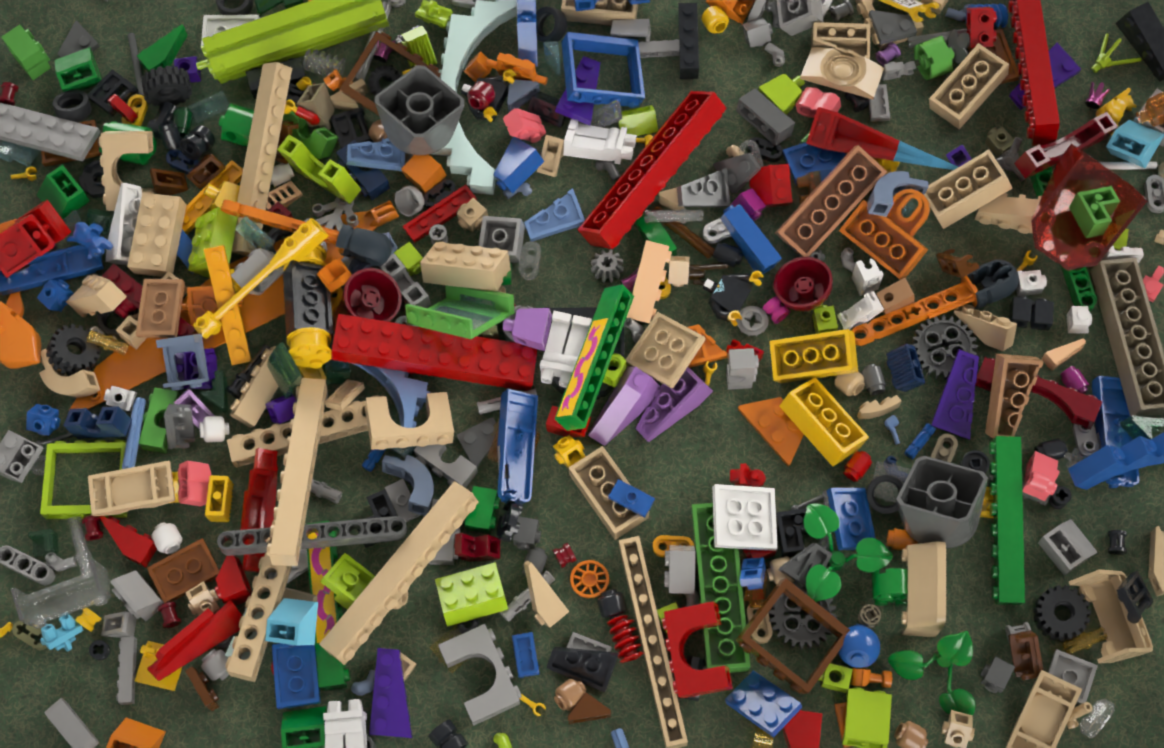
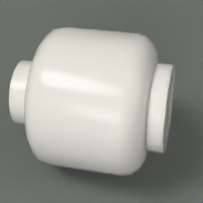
M222 416L205 417L203 422H199L200 438H203L207 443L223 442L225 435H229V423H225Z
M163 522L158 524L151 535L157 550L162 553H174L180 548L182 543V537L177 527L171 523L166 524Z

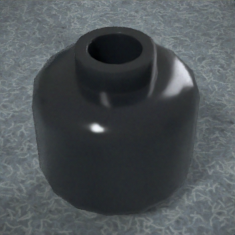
M612 589L600 593L601 597L597 599V603L603 618H610L611 620L622 616L621 614L627 611V605L622 592Z

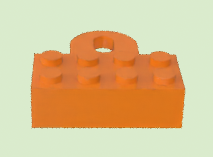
M914 189L902 190L893 197L894 204L887 217L868 214V201L863 199L839 231L898 279L906 278L929 250L913 237L929 216L930 205L927 198L921 192ZM911 199H916L918 207L910 217L904 218L902 216L903 208Z

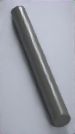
M129 33L127 36L138 93L144 96L141 82L143 74L137 57L139 53L134 33Z

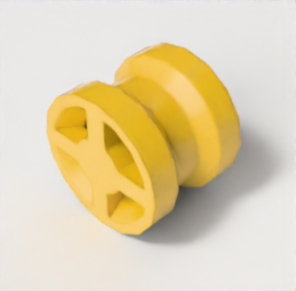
M84 607L81 616H77L75 621L92 632L94 625L100 622L102 618L87 607Z

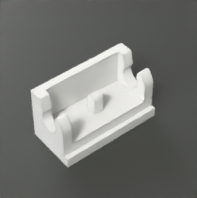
M873 259L869 261L872 266L871 269H866L865 264L861 260L855 264L852 280L860 296L879 289L883 272L879 271Z
M871 291L866 293L863 299L848 310L840 312L838 318L843 326V330L849 329L852 331L854 327L866 323L878 315L884 308L875 292Z

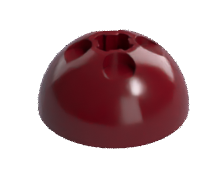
M800 257L787 262L779 269L774 279V291L782 304L792 310L802 312L814 310L821 306L828 299L833 286L832 273L829 267L823 261L813 257Z
M361 269L351 275L345 284L343 302L350 316L389 322L397 315L401 306L402 298L398 284L388 273L380 269Z

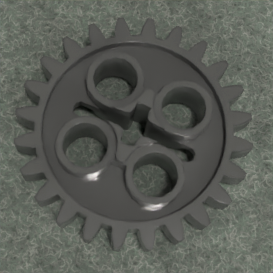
M943 315L940 321L936 316L933 319V323L927 319L926 325L920 324V330L915 331L917 337L912 339V342L915 343L913 346L916 348L920 364H923L921 369L923 371L927 368L928 376L934 372L936 379L939 374H942L945 380L947 375L950 374L956 358L952 354L953 351L962 350L977 355L974 351L977 350L978 345L973 344L976 341V337H970L973 330L966 331L968 325L961 326L960 319L955 323L953 322V316H951L949 321L946 320L945 315ZM953 333L956 338L950 339L946 334ZM927 338H934L937 343H929ZM933 356L941 357L942 361L936 362Z
M794 581L793 584L807 594L806 588L802 585L798 586L797 582ZM782 593L772 607L774 610L768 612L769 616L773 617L769 622L775 624L772 632L779 631L777 639L784 637L783 644L785 645L790 641L791 648L799 644L800 650L803 649L804 644L807 645L808 649H811L813 642L818 647L820 645L819 639L826 642L827 637L825 634L831 635L832 633L798 605L796 608L788 607L786 602L791 599ZM833 598L816 602L837 618V615L831 613L836 610V606H830ZM800 611H804L805 619H801V615H798ZM787 612L788 614L794 615L785 616L783 613ZM794 621L797 624V628L789 629L786 626V622ZM815 622L818 625V629L810 630L807 623Z

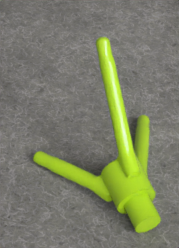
M1105 34L1100 54L1091 70L1097 73L1105 67L1140 62L1142 58L1111 62L1109 56L1122 39L1119 38L1105 54L1109 34Z

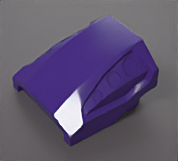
M213 348L204 349L209 381L203 382L202 387L197 388L183 385L184 389L214 388L217 380V356ZM195 352L177 353L175 361L179 380L197 379L199 373Z

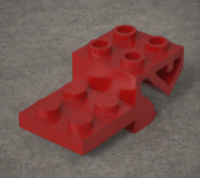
M48 199L15 220L13 225L0 233V270L8 278L38 256H42L51 250L55 243L63 240L71 233V230Z

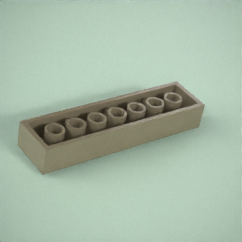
M1137 258L1101 260L1090 270L1130 417L1164 415V352Z

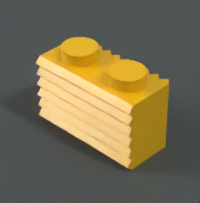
M209 476L205 516L211 522L230 521L229 518L231 516L229 514L232 509L230 502H232L234 484L228 476Z

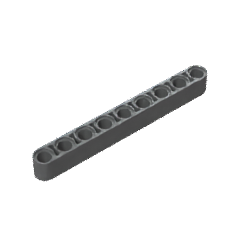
M399 516L305 524L301 549L399 541L407 535V526L405 520ZM396 525L403 527L398 532L393 531L392 528ZM271 527L222 532L217 538V544L221 552L227 556L267 553L268 543L265 541L270 537ZM374 527H379L382 529L381 532L377 534L372 533L371 530ZM353 529H359L361 531L358 535L355 536L350 534V532ZM332 531L339 532L337 537L329 536ZM311 533L318 534L315 539H309L308 536ZM249 538L255 539L251 545L244 544ZM228 540L233 541L231 546H223L224 542Z

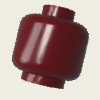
M478 81L468 91V102L474 109H486L495 99L493 86L490 83Z

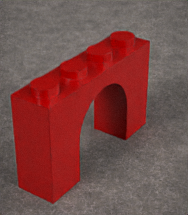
M712 601L664 611L665 617L662 618V624L668 634L666 647L671 652L672 660H669V666L675 676L673 689L678 694V697L688 698L733 689L729 667L724 665L696 670L687 663L684 656L685 642L693 632L721 625L718 604Z

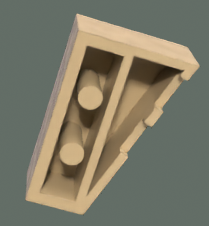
M814 22L811 33V48H834L844 55L866 57L870 60V24Z
M1004 193L976 211L975 220L982 224H994L1002 229L1011 228L1023 234L1033 233L1041 217L1045 196H1038V199H1028L1026 195L1020 194L1019 198L1007 197L1008 194Z
M93 274L92 276L88 275L82 281L83 285L66 303L84 318L88 313L91 316L95 315L96 311L100 314L113 311L127 296L109 279Z

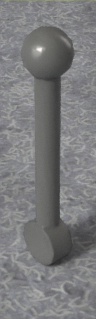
M68 432V434L44 441L38 440L35 443L40 446H43L48 443H52L68 437L72 438L75 436L72 433Z
M823 491L822 495L800 505H793L791 510L801 509L823 498L828 499L827 491Z

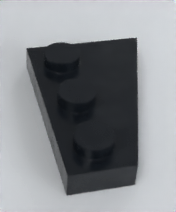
M554 647L546 668L605 692L620 653Z

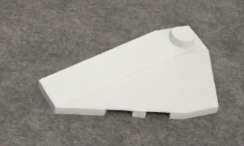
M121 183L108 237L113 248L111 250L106 249L105 262L128 265L142 197L141 186Z

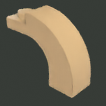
M47 348L41 351L42 364L45 370L39 374L49 389L56 393L76 398L87 397L100 391L95 372L82 369L71 376H68L66 372L62 375L59 368L57 370L53 369L54 363L49 364L48 360L50 357L46 356Z

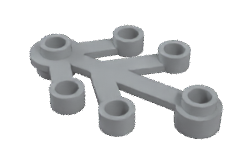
M336 197L334 202L326 205L318 203L312 207L313 214L316 217H320L325 212L335 209L332 214L316 219L321 226L326 224L325 228L333 230L336 225L337 230L340 232L343 226L341 220L343 212L347 216L346 220L349 226L356 227L359 224L358 216L352 211L354 200L351 204H348ZM323 241L320 243V245H322L327 252L328 248L326 242Z

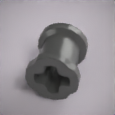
M844 0L838 6L829 7L830 15L835 22L840 21V18L847 15L851 16L854 14L849 0Z

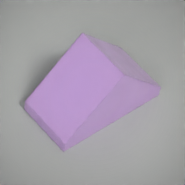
M187 389L174 402V404L191 405L193 424L198 429L199 422H203L205 417L215 416L190 389Z

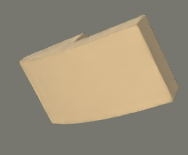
M895 395L892 398H885L880 404L876 399L871 403L867 401L859 407L860 410L857 417L859 419H871L888 414L899 408L901 399Z

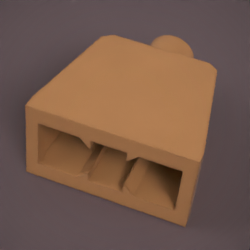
M906 278L876 293L884 308L882 311L884 315L914 303V293Z

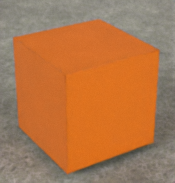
M414 155L401 168L405 177L424 194L447 176L442 165L430 155Z

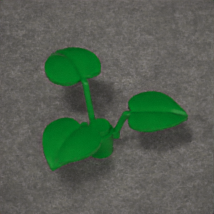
M809 504L804 517V528L807 534L816 539L824 538L827 535L829 552L832 553L827 564L828 569L821 564H817L807 574L806 591L808 596L815 602L827 600L837 595L841 588V579L837 573L831 571L840 570L845 562L857 558L856 565L858 569L864 572H875L887 566L893 558L892 553L886 546L875 538H864L859 541L856 546L857 554L845 557L840 551H834L830 532L838 530L840 525L839 518L831 508L822 504Z
M968 631L942 637L937 643L938 654L934 653L925 663H923L921 654L911 650L895 652L888 657V662L895 672L908 680L921 678L924 674L923 668L928 667L934 660H937L941 667H948V693L940 695V706L949 715L951 710L969 715L974 714L976 702L972 694L963 689H955L953 691L951 689L953 663L957 666H965L971 662L973 657V645Z

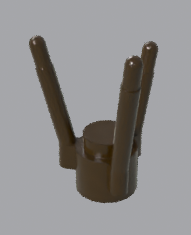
M723 263L689 264V280H694L696 285L704 286L705 281H702L701 278L705 279V270L725 269L729 266Z

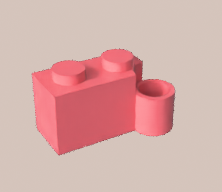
M1035 451L1026 464L1022 492L1043 501L1049 495H1053L1057 488L1055 480L1059 475V470H1057L1058 460Z

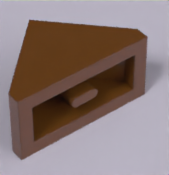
M213 154L205 155L186 177L201 189L224 171L226 167Z
M150 169L153 187L157 194L170 196L188 190L184 173Z
M586 692L569 714L568 721L569 724L611 718V710Z

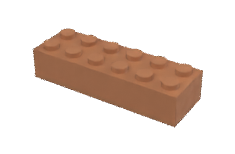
M859 145L854 146L775 234L800 257H809L887 171Z

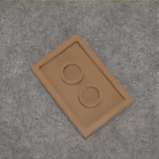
M144 279L136 328V336L138 338L177 337L185 284L182 279Z

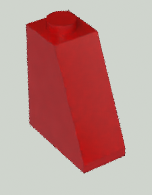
M799 710L782 728L788 748H819L823 713Z

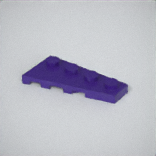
M1058 42L1049 50L1054 88L1078 74L1081 68ZM1019 83L1010 93L1009 97L1022 110L1026 106L1023 107L1022 105L1024 90H1020Z
M585 56L582 57L575 70L577 88L596 90L601 62ZM565 89L555 112L590 126L594 104L567 101V91Z
M378 648L370 735L413 738L404 685L401 653L398 649Z

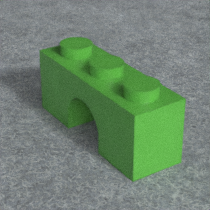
M291 111L289 114L283 115L282 121L291 120L294 121L293 124H299V128L292 129V137L301 141L314 157L322 159L331 156L339 137L325 127L314 129L311 134L306 120L295 115V112Z
M155 387L154 392L150 394L149 409L144 414V425L139 439V445L143 450L167 453L166 429L160 428L159 422L164 417L168 405L174 404L181 396L178 391Z

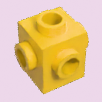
M570 435L561 438L553 446L556 452L554 457L560 465L564 464L567 468L586 457L583 452L584 447L578 439L574 440Z

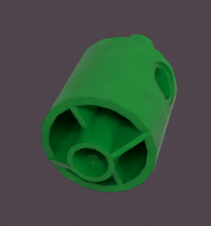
M232 103L229 104L225 116L222 115L219 120V126L222 127L221 140L247 147L254 110Z
M116 121L104 124L103 132L152 131V152L126 153L119 160L146 165L151 156L155 154L157 143L151 128L123 124Z

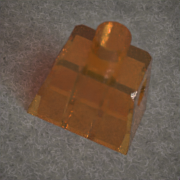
M1164 91L1149 98L1146 101L1144 110L1136 113L1140 124L1148 120L1153 127L1164 123Z

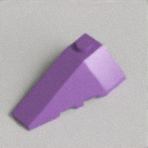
M627 366L617 387L613 390L587 436L603 446L607 445L651 405L655 398L653 396L655 391L660 389L658 383L637 367Z
M687 367L673 389L662 383L660 389L655 391L653 402L650 407L646 408L635 429L650 442L697 408L713 390Z

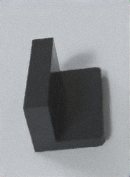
M538 92L532 96L527 112L539 115L541 120L560 128L563 126L566 116L555 112L560 99L543 92Z

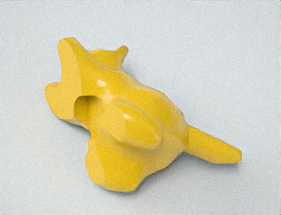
M1127 88L1096 110V117L1108 112L1118 126L1124 111H1131L1132 108L1137 107L1131 95H1128L1131 89Z

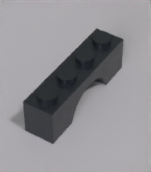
M678 3L680 79H698L697 3Z

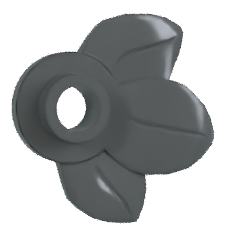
M953 29L950 33L947 47L952 48L954 52L952 63H961L968 56L966 49L970 43V36L968 33L958 35L956 29Z

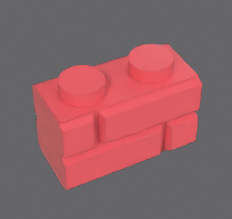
M514 108L503 118L510 136L536 143L546 133L539 115Z

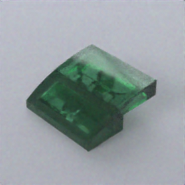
M282 342L271 353L267 367L284 397L288 398L293 395V387L301 384L302 375L285 344Z

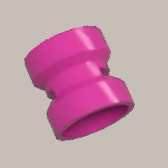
M777 296L770 299L763 306L765 313L772 315L771 320L775 324L784 320L790 313L786 306H782Z

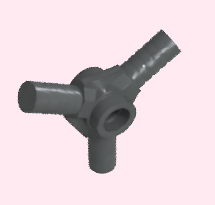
M1015 137L1010 150L1008 149L999 158L995 159L1001 168L1013 171L1022 182L1025 178L1014 163L1019 159V153L1017 152L1023 139Z

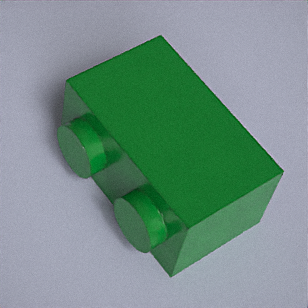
M473 486L472 493L478 500L475 509L466 517L465 528L468 531L491 534V529L496 527L497 517L494 515L495 510L500 508L501 499L498 497V491L495 489Z

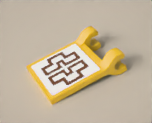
M879 0L908 12L915 22L923 21V18L918 16V12H924L928 18H935L936 14L931 12V8H939V4L936 2L924 4L917 0Z

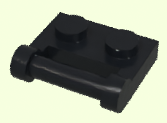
M111 70L87 96L89 100L113 117L116 114V110L111 105H108L109 102L107 100L125 87L126 90L119 96L125 102L138 89L117 72Z
M359 107L331 116L336 135L339 137L338 141L341 149L353 140L357 143L367 141L373 143L369 136L363 108ZM357 118L363 136L357 137L351 119Z
M1139 572L1130 573L1116 590L1119 600L1123 602L1128 611V621L1133 624L1138 623L1142 618V613L1153 604V598Z

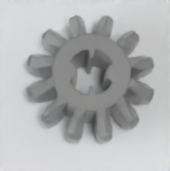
M602 249L601 255L596 253L594 255L595 259L591 260V265L593 266L591 272L595 273V278L599 279L602 277L603 283L606 281V278H609L611 283L613 282V277L619 279L620 273L624 270L622 266L623 259H619L620 255L618 253L613 254L611 249L608 253H605Z

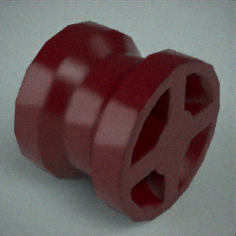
M125 298L114 311L125 320L137 308Z
M568 543L563 544V547L560 549L555 548L552 550L561 568L566 567V564L569 562L577 561Z

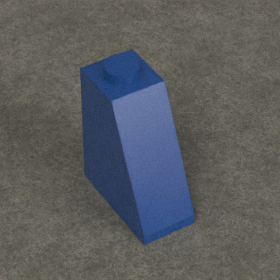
M513 137L493 174L497 179L496 184L501 190H508L513 194L545 161L535 148L519 138Z

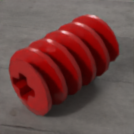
M628 615L619 616L607 622L608 626L612 627L610 634L615 635L612 638V641L617 643L614 648L616 651H620L618 652L620 653L618 658L622 660L619 663L636 660L644 654V652H637L636 650L642 645L634 643L639 638V635H632L637 629L636 627L629 626L634 623V619H627Z

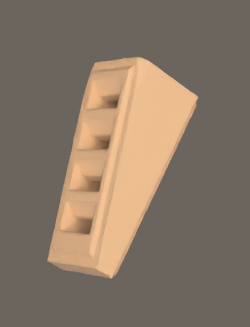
M289 181L269 192L266 211L273 206L270 204L271 201L274 204L278 202L275 199L277 197L281 199L280 203L286 208L303 194L292 181ZM291 188L294 194L291 195L287 189ZM283 192L288 196L287 198L282 196Z
M1083 338L1044 353L1042 360L1050 370H1054L1081 351L1086 341Z

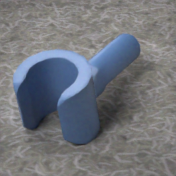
M892 415L885 420L884 424L890 430L895 445L900 444L894 427L899 425V421L895 415Z

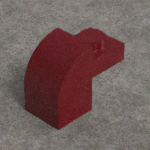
M463 533L455 534V555L461 556V560L478 562L500 559V540L490 535L472 537Z

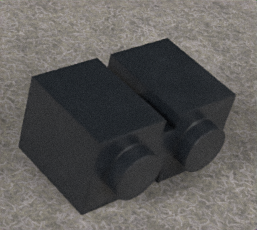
M1026 296L1014 297L1010 303L1009 319L1011 322L1016 323L1017 327L1027 328V323L1031 321V329L1049 331L1053 324L1054 302L1044 298L1032 301V299H1028Z

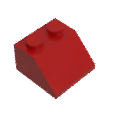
M789 164L761 167L749 180V188L756 192L766 207L788 206L792 203Z
M236 555L226 556L215 579L218 585L215 587V591L219 599H222L224 604L231 600L235 606L246 602L248 596L252 595L245 571H242V563Z

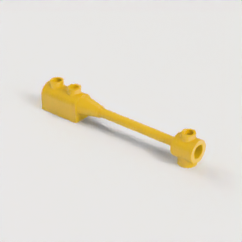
M312 218L306 223L301 224L295 233L284 240L270 263L214 314L211 311H207L203 316L198 317L193 324L195 330L199 334L202 333V337L205 339L211 335L218 334L222 326L219 319L275 269L280 268L293 259L298 262L302 261L328 237V234Z

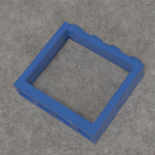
M567 32L561 42L567 101L639 108L645 99L638 40ZM573 50L627 56L632 93L577 88Z

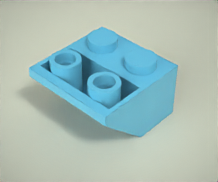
M1128 120L1115 130L1106 147L1111 155L1146 168L1162 141L1164 133Z
M283 598L267 619L265 641L296 646L315 645L318 602Z

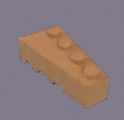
M996 354L985 434L993 439L996 436H1015L1023 416L1022 411L1025 404L1027 405L1030 397L1028 396L1032 386H1035L1036 376L1039 369L1043 366V360L1031 356Z

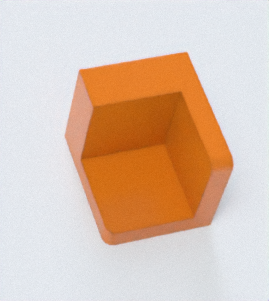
M481 51L468 62L464 70L475 83L478 78H485L492 69L486 66L488 58Z
M339 257L325 265L317 273L331 293L344 285L352 275Z

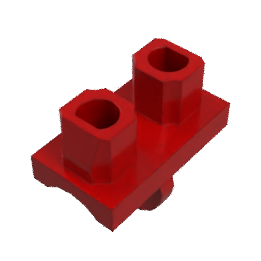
M746 463L740 464V469L730 470V482L735 483V486L761 487L766 481L763 471L758 469L751 470Z

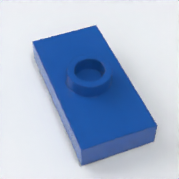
M619 479L608 496V499L644 518L655 501V498Z
M533 632L512 635L518 677L540 675Z

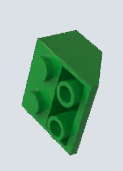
M90 47L55 60L56 75L64 92L69 90L81 91L97 85L102 80Z
M63 164L46 175L37 193L41 202L48 199L62 220L90 202L82 188Z
M326 706L283 712L281 725L282 748H325V720H323V713H327Z

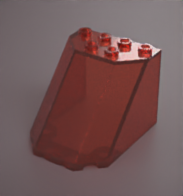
M1071 143L1060 157L1031 218L1034 246L1040 252L1045 253L1047 257L1061 264L1066 270L1097 266L1148 200L1134 186ZM1112 186L1120 200V203L1110 216L1112 222L1103 235L1086 238L1069 206L1078 192Z

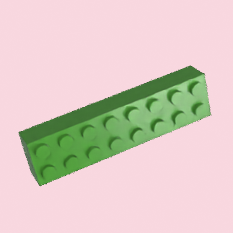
M713 503L692 504L691 515L700 604L712 601L717 603L721 619V625L702 629L706 669L725 665L729 667L730 673L749 672V653L743 651V648L739 646L740 643L736 641L746 627L743 589L740 584L739 550L736 548L714 547Z

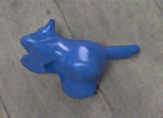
M77 222L73 232L74 236L66 238L68 242H78L86 246L88 249V259L95 257L98 260L104 254V249L111 250L113 248L109 240L102 236L100 237L103 227L96 223L88 226L85 222Z

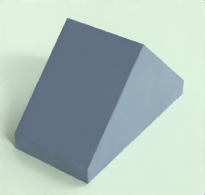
M514 80V83L509 85L508 112L514 108H520L531 100L533 95L540 92L539 83L536 81Z

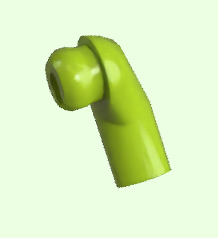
M496 733L493 740L499 748H512L509 737L505 733Z

